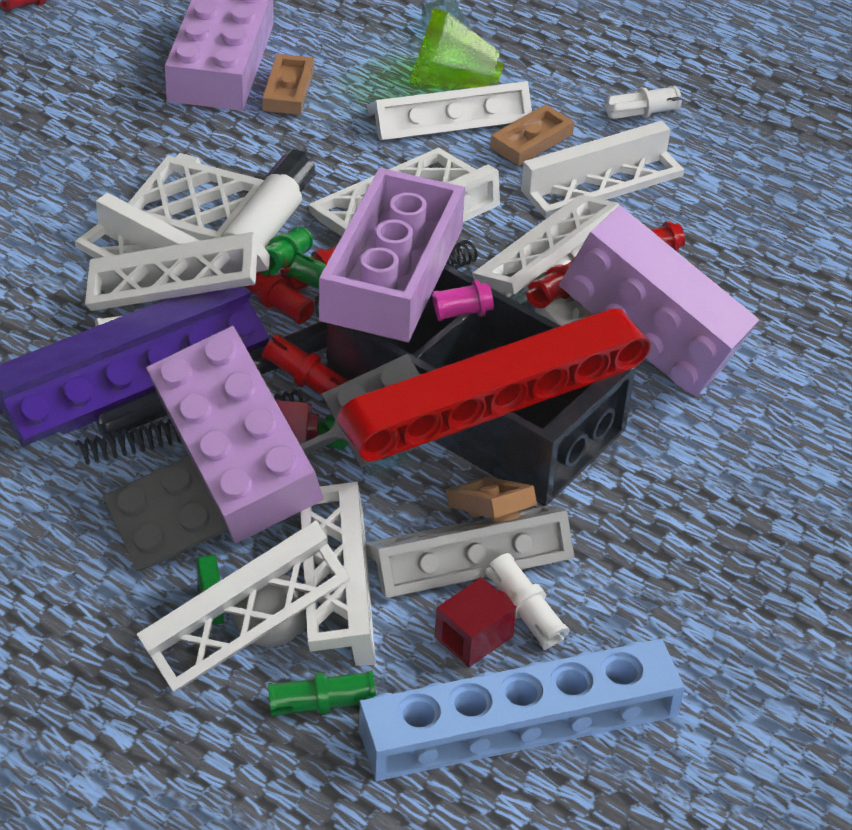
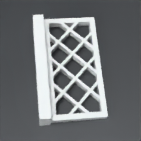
M436 148L388 169L465 187L463 222L500 205L499 171L489 164L475 169L441 148ZM436 162H439L441 165H443V166L445 167V168H425V167H427V166H429V165H431V164H434V163H436ZM374 176L308 204L309 212L322 224L342 236L363 198L361 195L366 193ZM334 207L348 209L347 211H329V209Z

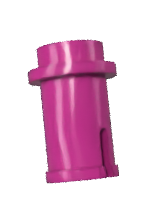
M474 280L471 286L433 291L432 294L434 310L438 321L472 313H478L479 317L485 316L486 311L493 310L494 307L489 283L480 284L479 280Z

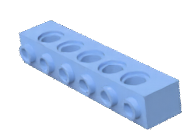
M662 639L643 643L631 642L623 647L594 653L583 652L565 659L545 663L534 662L521 668L496 673L485 672L472 678L448 683H432L419 689L394 694L383 693L370 699L360 700L359 732L375 781L678 717L685 686Z

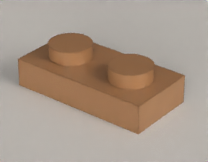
M276 54L262 98L263 111L294 115L302 114L314 73V57Z
M545 104L492 134L490 148L517 166H520L524 161L532 159L573 135L574 121Z
M487 476L445 489L449 508L466 511L470 517H491L492 522L495 523L517 519L521 516L520 510L537 505L534 486Z

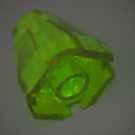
M433 8L408 85L421 89L443 90L489 86L490 83L497 85L504 63L498 61L500 52L450 13Z

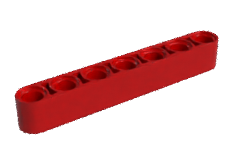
M609 309L357 396L341 408L338 413L337 422L362 459L370 462L381 460L628 371L644 361L651 349V343L622 309Z

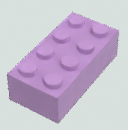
M191 0L165 63L167 102L243 111L274 25L273 0Z
M379 168L319 278V321L409 342L462 231L465 187Z
M621 205L589 233L559 284L562 289L593 315L609 309H622L651 343V349L646 359L673 380L676 385L696 397L724 369L759 322L755 315Z
M234 326L146 367L169 418L235 544L324 500L312 465Z

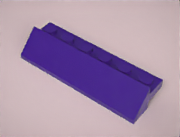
M243 287L164 299L0 364V415L5 414L21 446L24 447L61 431L65 435L97 421L96 416L99 413L155 391L156 389L146 367L231 326L235 327L247 351L268 344L270 336L249 302L252 292Z

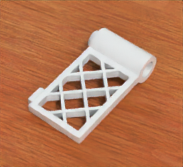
M179 153L176 157L168 155L128 203L142 210L146 204L161 199L162 206L144 212L200 241L254 232L264 248H266L269 241L276 236L300 205L302 195L297 182L287 175L271 174L265 180L204 165L201 164L198 157ZM173 171L186 175L184 178L164 184ZM210 181L218 183L216 187L196 193V186ZM189 189L190 196L168 202V196ZM242 190L249 191L243 198L231 202L228 200V195ZM222 198L223 205L201 212L200 205ZM194 208V215L180 220L172 219V215ZM227 217V220L218 231L205 228L204 224Z

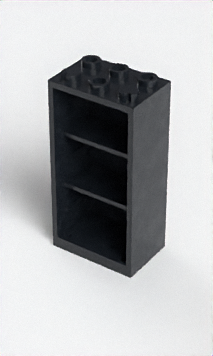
M445 264L433 291L471 286L472 282L476 279ZM492 288L494 307L493 310L486 311L485 316L479 317L478 313H472L438 321L431 294L409 342L326 323L327 367L347 380H352L408 354L421 375L546 332L561 325ZM636 367L433 441L497 479L534 486L536 501L543 506H547L626 430Z

